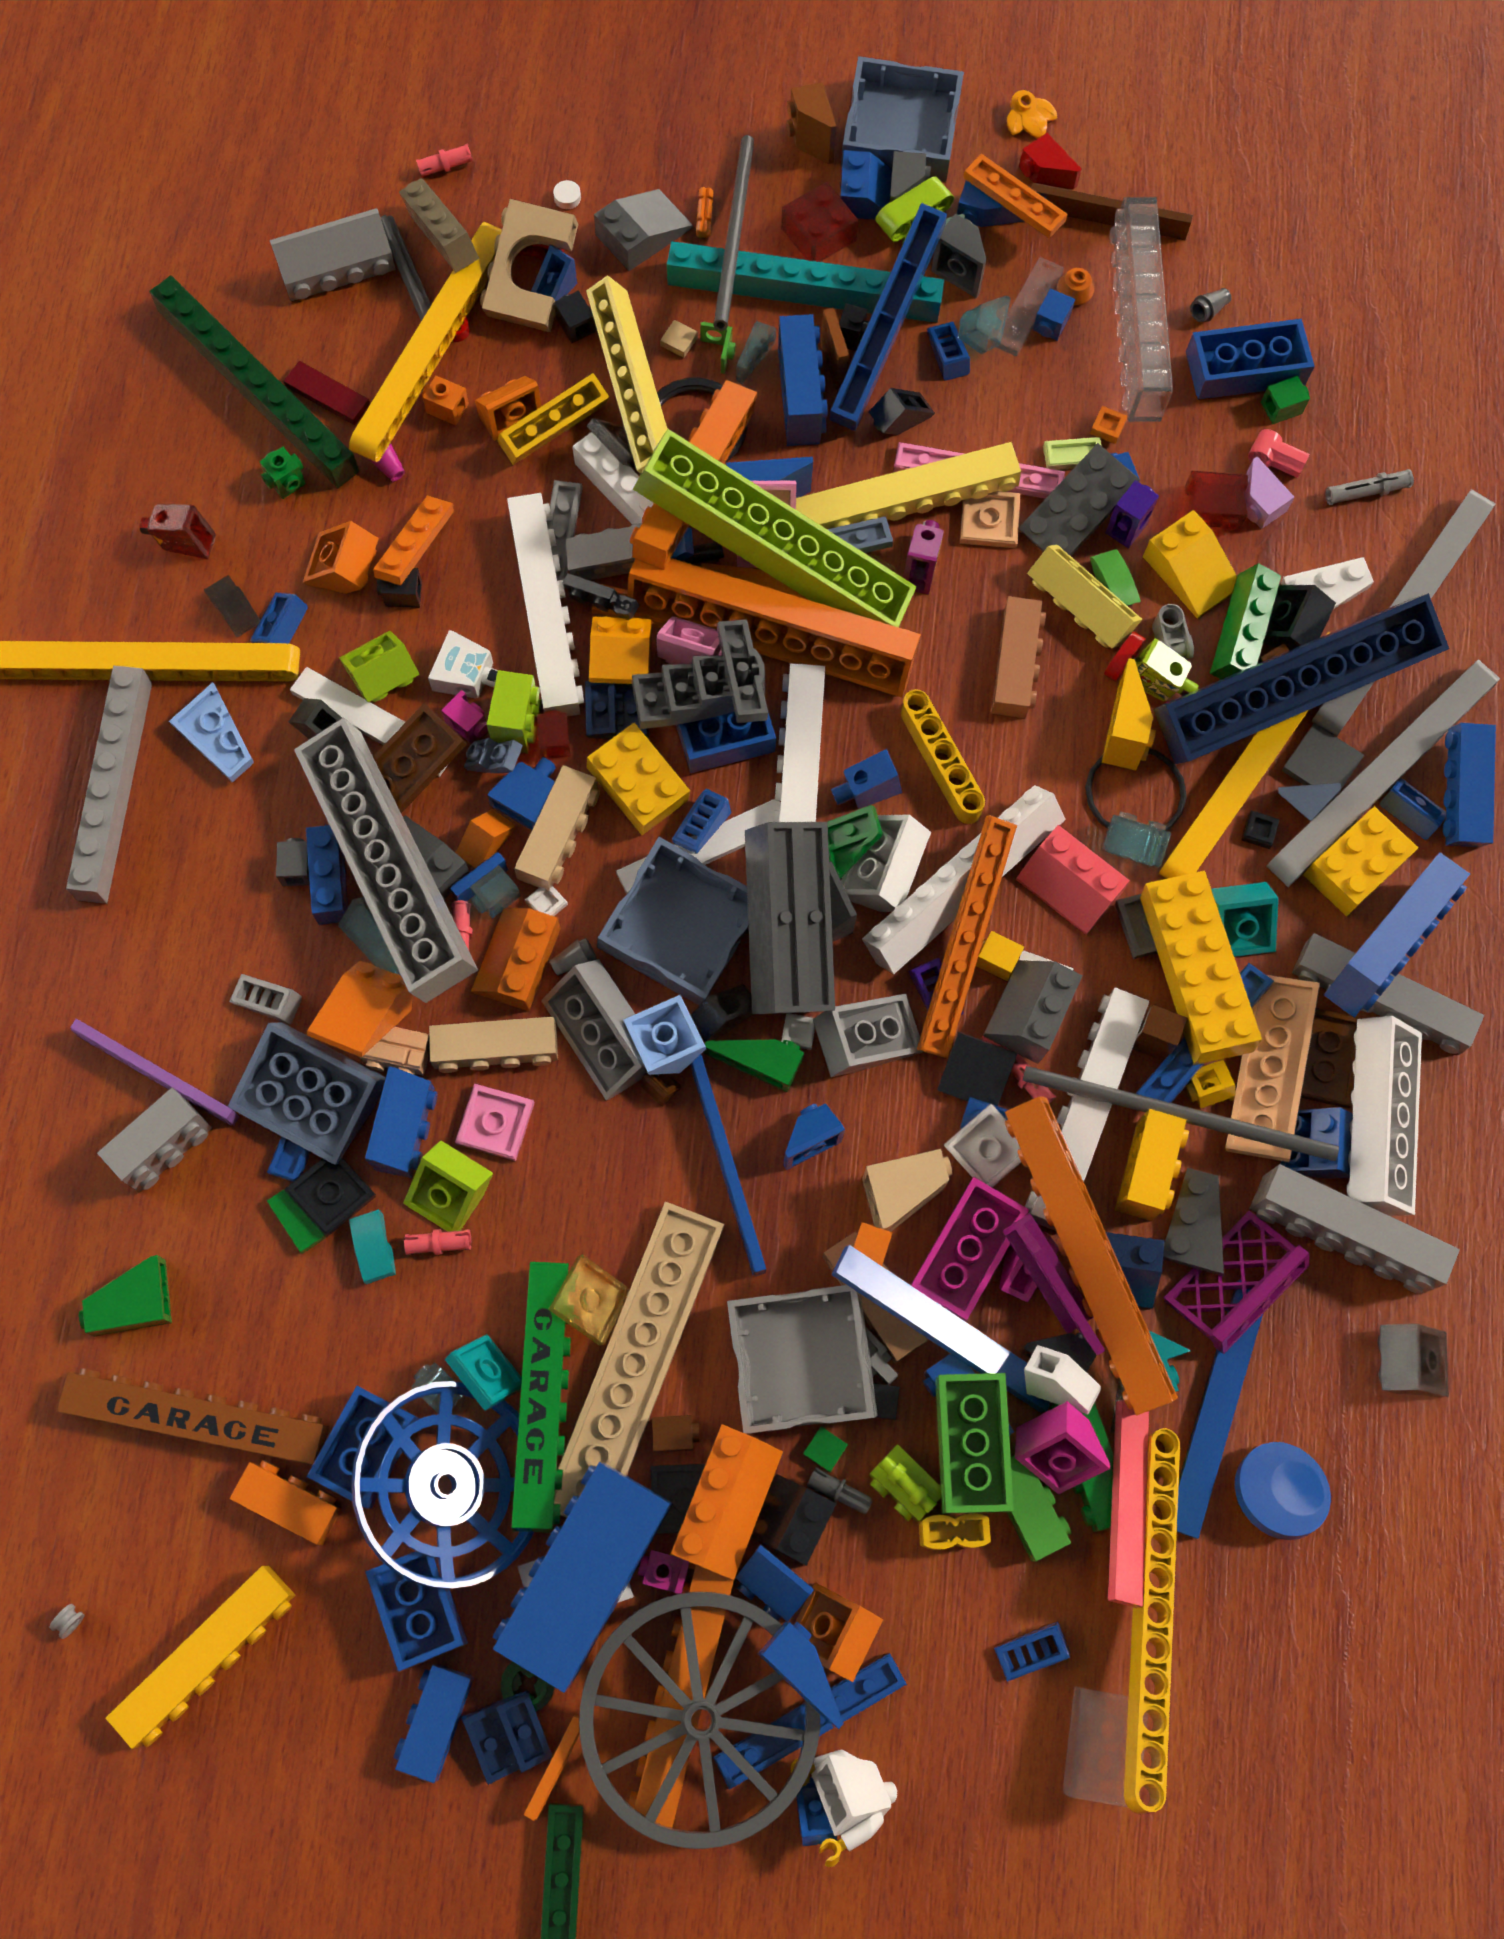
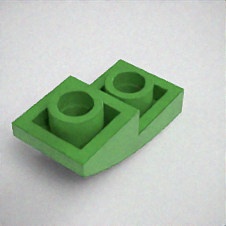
M1117 549L1090 557L1095 578L1127 606L1141 602L1132 575Z

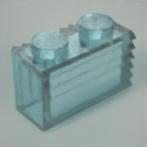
M1120 811L1119 816L1112 815L1100 850L1151 867L1160 868L1171 836V832L1165 831L1166 825L1154 821H1149L1148 825L1136 822L1137 816Z

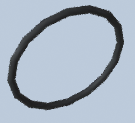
M1149 748L1148 754L1156 756L1170 767L1178 780L1181 798L1177 812L1170 821L1152 832L1131 833L1117 829L1101 816L1094 804L1091 786L1095 772L1103 764L1101 763L1103 755L1090 769L1085 786L1088 806L1097 821L1112 833L1130 839L1154 838L1171 829L1181 817L1187 798L1184 778L1174 762L1158 750Z

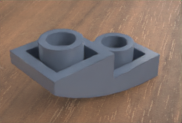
M490 738L474 741L466 752L467 760L464 768L483 773L513 772L523 745L515 740L497 743Z

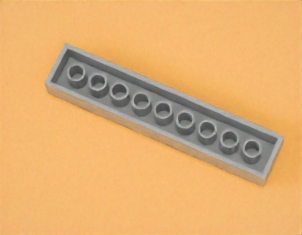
M343 717L295 748L294 751L409 993L427 1003L478 971L362 733Z

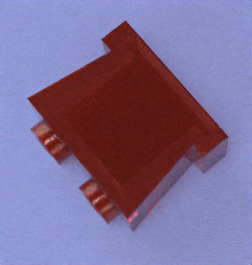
M1191 471L1185 485V495H1190L1187 514L1195 510L1209 527L1222 528L1227 531L1241 529L1248 516L1244 495L1248 486V475Z

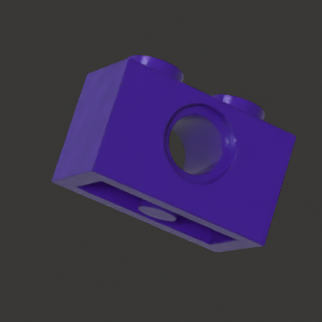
M1135 480L1115 505L1105 533L1129 549L1147 526L1159 495L1149 486L1142 485Z

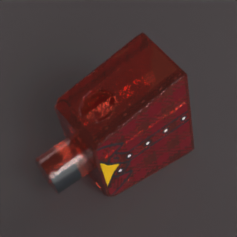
M157 504L153 509L151 517H142L139 525L141 533L152 535L162 549L203 559H209L217 535L194 505Z

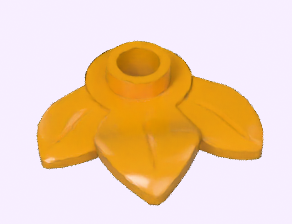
M1020 90L1011 98V111L1007 116L1006 122L1013 136L1024 129L1031 136L1038 139L1046 133L1047 122L1057 119V113L1047 100L1035 98L1027 90ZM1021 100L1026 102L1027 106L1023 105Z

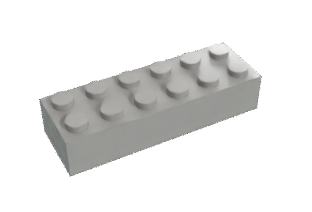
M1281 1164L1262 1177L1249 1210L1256 1212V1216L1262 1221L1271 1224L1277 1222L1285 1226V1230L1288 1233L1301 1238L1306 1236L1314 1240L1315 1245L1323 1250L1340 1252L1345 1255L1344 1259L1359 1266L1365 1264L1373 1268L1376 1275L1384 1279L1392 1280L1394 1278L1403 1282L1404 1288L1417 1294L1426 1293L1446 1285L1460 1249Z

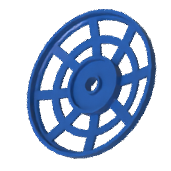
M455 1381L434 1382L414 1388L395 1398L382 1409L368 1426L358 1446L352 1471L353 1508L359 1528L367 1544L392 1571L411 1582L431 1588L452 1589L466 1587L492 1578L506 1569L522 1553L534 1532H519L511 1543L497 1531L507 1512L510 1492L514 1491L515 1478H510L506 1457L496 1439L509 1426L518 1437L519 1413L503 1400L491 1407L500 1417L487 1430L471 1419L452 1415L454 1394L475 1399L462 1382ZM431 1394H440L437 1415L418 1419L404 1429L392 1415L398 1408L414 1399ZM383 1425L393 1441L389 1444L382 1458L378 1478L361 1477V1467L367 1447L375 1432ZM437 1425L436 1445L421 1452L410 1439V1436L423 1428ZM451 1425L469 1431L478 1439L468 1449L450 1444ZM400 1448L411 1461L405 1479L388 1478L391 1462ZM487 1448L496 1463L499 1478H484L477 1458ZM441 1476L448 1477L452 1483V1489L447 1495L441 1493L438 1488V1480ZM360 1492H378L382 1514L392 1530L391 1535L382 1546L376 1541L366 1522ZM484 1492H499L496 1509L490 1521L487 1522L476 1510L481 1504ZM388 1493H405L407 1503L411 1508V1511L400 1524L391 1509ZM421 1520L429 1525L436 1526L437 1547L422 1543L410 1535V1532ZM466 1520L479 1533L466 1543L451 1547L450 1526ZM486 1541L502 1553L495 1562L482 1570L466 1576L455 1577L452 1557L472 1552ZM403 1542L418 1553L438 1557L441 1578L415 1573L398 1564L391 1556Z

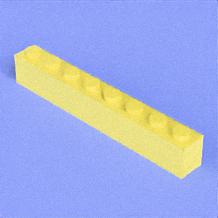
M607 275L587 289L586 292L636 470L642 473L655 447L666 432L667 426L628 292Z
M1012 442L798 497L796 498V510L825 529L885 516L887 520L895 521L902 519L908 514L929 512L935 507L943 505L953 506L969 498L980 499L988 493L1010 491L1019 486L1021 469Z

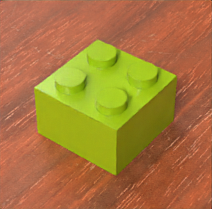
M498 670L487 721L490 739L497 743L515 740L523 745L520 753L527 754L530 743L534 744L536 740L537 727L534 726L535 717H540L542 710V699H539L540 688L535 686L533 675Z

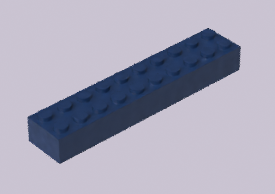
M1428 593L1392 606L1158 706L1153 710L1174 764L1185 763L1449 649Z

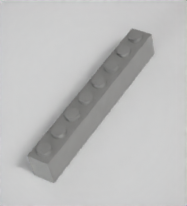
M113 665L66 887L77 901L108 903L152 682L143 668Z

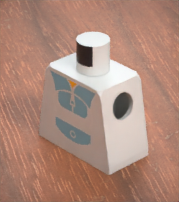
M449 630L428 679L433 691L457 695L462 690L466 693L467 697L478 698L484 684L491 687L495 686L498 670L492 668L493 660L488 649Z

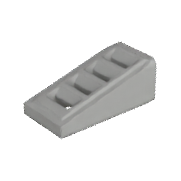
M241 974L229 1002L278 1021L291 1024L301 1003L302 996L292 989ZM253 985L254 988L251 992V995L248 1001H246L245 997L249 991L250 986ZM264 989L265 991L261 997L259 1004H256L262 990ZM275 993L276 997L271 1008H268Z

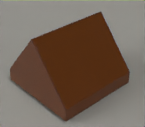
M646 1073L642 1077L640 1085L662 1107L681 1089V1085L670 1074L649 1075Z

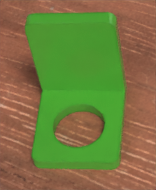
M701 322L700 340L724 345L721 355V373L725 374L728 359H734L736 343L732 342V327L728 326L726 330L719 331L714 328L713 323ZM707 331H717L722 336L713 337L709 335Z

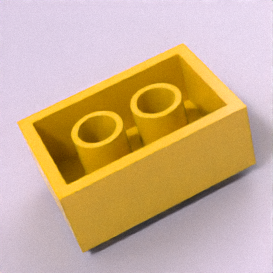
M635 722L587 757V769L596 777L599 784L641 835H644L689 800L690 789Z
M1374 806L1313 862L1303 875L1347 917L1407 861L1418 847Z
M1149 1109L1137 1121L1115 1211L1152 1221L1159 1214H1163L1165 1208H1170L1174 1197V1191L1170 1190L1172 1178L1176 1179L1181 1168V1160L1177 1159L1179 1149H1184L1189 1135V1131L1185 1130L1187 1119Z

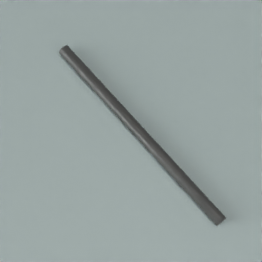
M750 135L742 137L713 324L714 328L719 331H724L728 327L754 148V138Z
M1026 1066L1022 1080L1145 1113L1149 1109L1187 1119L1186 1123L1331 1161H1336L1339 1152V1146L1030 1066Z

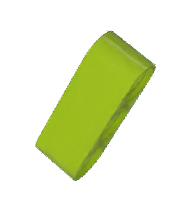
M934 176L884 206L876 215L875 220L893 242H897L907 236L921 203L946 212L953 204L954 196Z

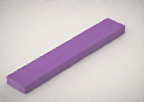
M75 1019L71 1025V1031L79 1038L168 1090L173 1087L187 1101L228 1125L234 1126L240 1116L231 1108L80 1020Z

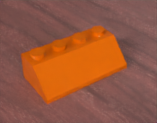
M721 1424L671 1554L734 1580L783 1451L757 1438Z

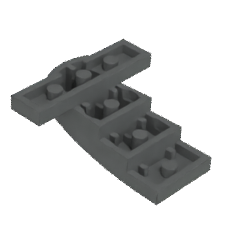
M747 620L718 622L717 633L722 656H693L692 664L662 665V673L632 675V688L640 729L689 723L735 711L737 723L767 720L768 709L764 696L765 668L761 656L753 648Z

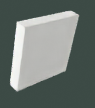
M992 1103L944 1144L945 1148L972 1177L990 1187L996 1185L1021 1163L1017 1152L1018 1149H1021L1016 1137L1012 1138L1005 1126L1006 1119Z

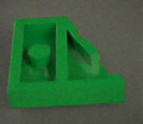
M872 805L827 822L829 862L832 861L839 878L841 879L883 836L876 808Z

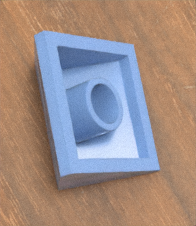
M681 995L623 1020L649 1075L681 1073L706 1050V1046Z

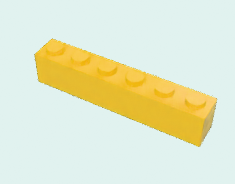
M261 1566L106 1717V1720L131 1749L141 1747L142 1745L146 1748L149 1747L162 1735L163 1732L160 1728L169 1719L174 1722L189 1708L186 1702L195 1693L201 1696L214 1684L215 1680L212 1677L221 1668L226 1671L241 1657L238 1651L245 1644L253 1645L267 1631L264 1626L273 1617L276 1620L280 1619L292 1607L289 1601L296 1595L270 1566Z

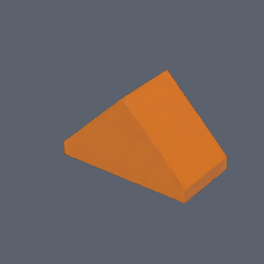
M491 809L470 821L456 854L475 869L493 856L517 827L497 811Z

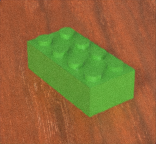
M1006 1373L938 1375L935 1378L942 1514L1014 1511Z

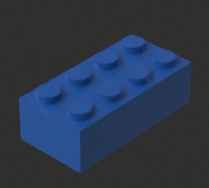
M813 314L779 316L778 358L787 446L820 444L821 433H826L825 417H827L828 410L827 400H823L825 378L824 375H821L823 365L822 350L818 348L820 328L819 326H814Z
M1302 318L1193 332L1186 349V356L1198 400L1266 391L1268 386L1298 376L1302 384L1306 385L1315 367Z

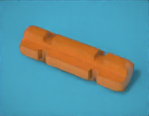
M701 187L698 196L696 236L707 239L711 235L713 189Z

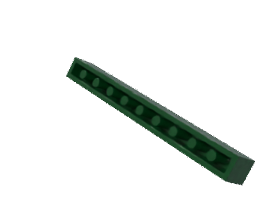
M172 275L149 291L158 312L332 484L340 488L359 472L354 454Z

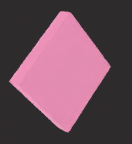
M474 1084L457 1134L456 1145L516 1161L533 1110L534 1100Z

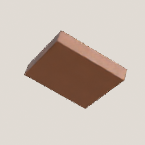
M829 308L823 310L821 346L835 389H840L847 374L849 353L835 310Z

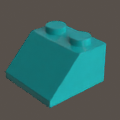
M1267 882L1211 889L1234 957L1276 952L1279 898Z

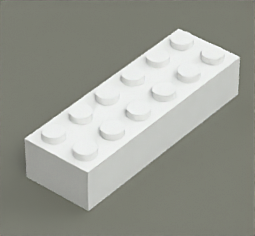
M1394 1016L1357 1019V1030L1354 1033L1356 1058L1353 1062L1355 1079L1354 1090L1351 1093L1353 1120L1350 1122L1352 1141L1351 1151L1348 1155L1350 1181L1347 1184V1195L1389 1216L1415 1215L1422 1033Z

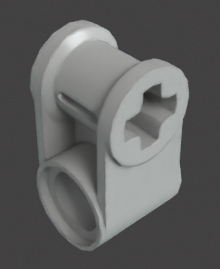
M1175 604L1164 605L1159 610L1152 624L1155 638L1181 657L1186 659L1193 658V640L1189 634L1183 610ZM1163 619L1171 620L1174 625L1166 624Z

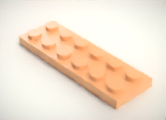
M1267 975L1274 982L1252 1008L1262 1041L1254 1052L1242 1055L1231 1118L1294 1134L1320 983ZM1228 1134L1226 1151L1290 1162L1292 1150Z

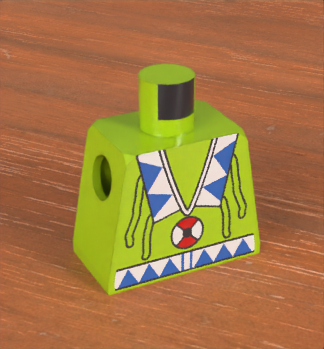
M1156 638L1134 659L1144 691L1162 701H1167L1175 693L1184 696L1196 691L1199 687L1198 684L1186 678L1192 667L1191 663Z

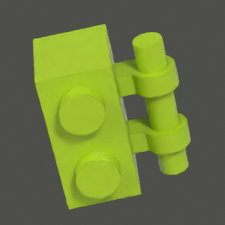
M898 1444L869 1474L873 1479L870 1485L883 1498L888 1494L897 1503L894 1509L908 1522L911 1518L916 1522L920 1521L926 1513L933 1509L937 1504L936 1502L941 1498V1486Z

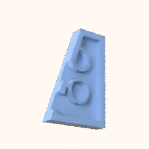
M213 682L169 721L185 739L231 782H234L254 763Z

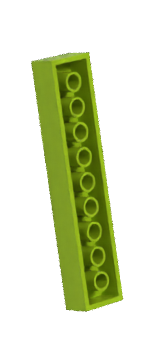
M669 429L666 430L633 487V490L810 601L822 603L899 628L917 587Z

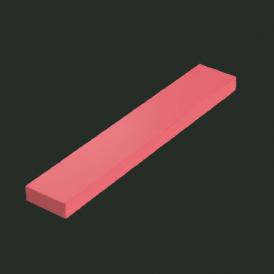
M1122 1399L1116 1402L1108 1601L1138 1608L1143 1607L1149 1411L1136 1416L1134 1409L1129 1410Z

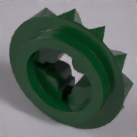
M512 1661L505 1669L501 1678L503 1699L516 1695V1691L520 1689L519 1687L523 1684L520 1671L528 1678L536 1677V1675ZM541 1678L537 1679V1682L534 1684L535 1693L538 1697H535L534 1694L527 1690L535 1712L548 1704L555 1688Z

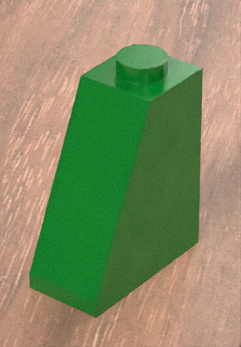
M158 1255L150 1256L82 1300L83 1310L79 1311V1323L81 1328L85 1330V1333L95 1337L172 1323L166 1260Z

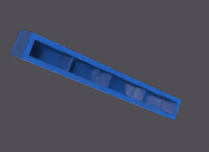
M921 203L830 410V421L856 431L945 228L947 213Z

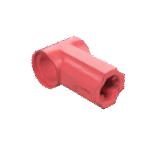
M1261 430L1248 454L1249 461L1252 463L1253 459L1258 456L1267 467L1272 466L1298 478L1310 454L1282 442V437L1273 430Z

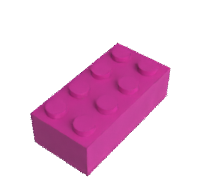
M973 1177L911 1286L966 1322L1010 1245L1003 1230L1025 1217L1029 1209Z

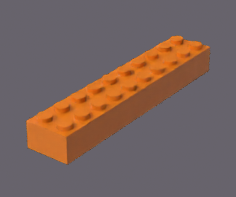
M673 558L670 559L664 570L635 559L629 572L627 597L635 599L640 605L635 613L636 616L651 619L662 624H666L674 616L716 630L717 624L720 621L747 620L753 648L759 654L792 664L825 666V674L901 698L903 697L912 671L921 634ZM639 594H644L645 597H639ZM668 601H674L673 605H668ZM697 607L702 608L701 612L696 611ZM725 614L729 615L730 619L724 618Z

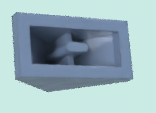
M1341 783L1278 787L1279 795L1308 820L1312 821L1341 791Z

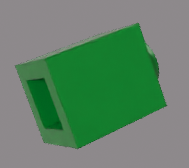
M1295 376L1268 386L1261 404L1272 424H1276L1303 414L1310 400L1309 391L1302 384L1299 377Z

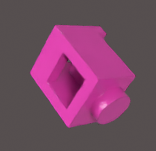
M462 690L441 710L445 723L470 743L477 737H483L488 731L484 711L474 702L469 704L466 693Z
M651 1550L650 1556H643L638 1575L644 1577L642 1584L679 1594L683 1591L690 1562L676 1556ZM661 1564H665L669 1568V1575L666 1578H660L656 1573L657 1567Z

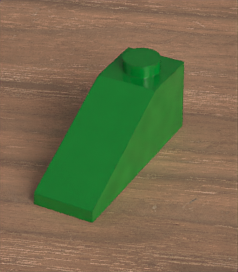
M776 1039L706 1041V1050L704 1051L705 1055L785 1092H788L804 1057V1052L800 1051V1046L789 1040L781 1042Z

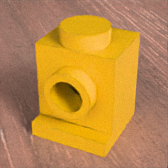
M1224 1060L1201 1067L1191 1078L1189 1084L1185 1086L1190 1101H1197L1200 1109L1227 1099L1232 1101L1236 1095L1235 1083Z

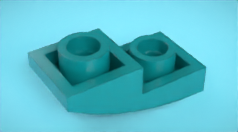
M378 1209L349 1219L354 1249L364 1283L369 1284L396 1275L393 1249L387 1242L383 1213Z

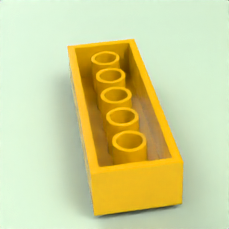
M1200 871L1146 883L1140 900L1177 1014L1187 1017L1183 1033L1194 1065L1254 1052L1262 1041V1037L1206 872Z

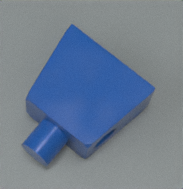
M887 749L845 769L843 773L846 783L831 789L837 805L854 799L857 808H863L902 793L898 773Z
M544 757L539 760L534 769L523 762H519L514 767L513 772H509L488 793L490 806L533 830L555 783L549 778L556 769L555 764Z

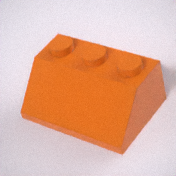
M503 908L471 992L530 1011L561 929L558 917L530 908Z

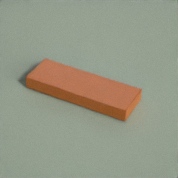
M577 1714L573 1716L524 1813V1816L533 1821L537 1820L580 1737V1716Z

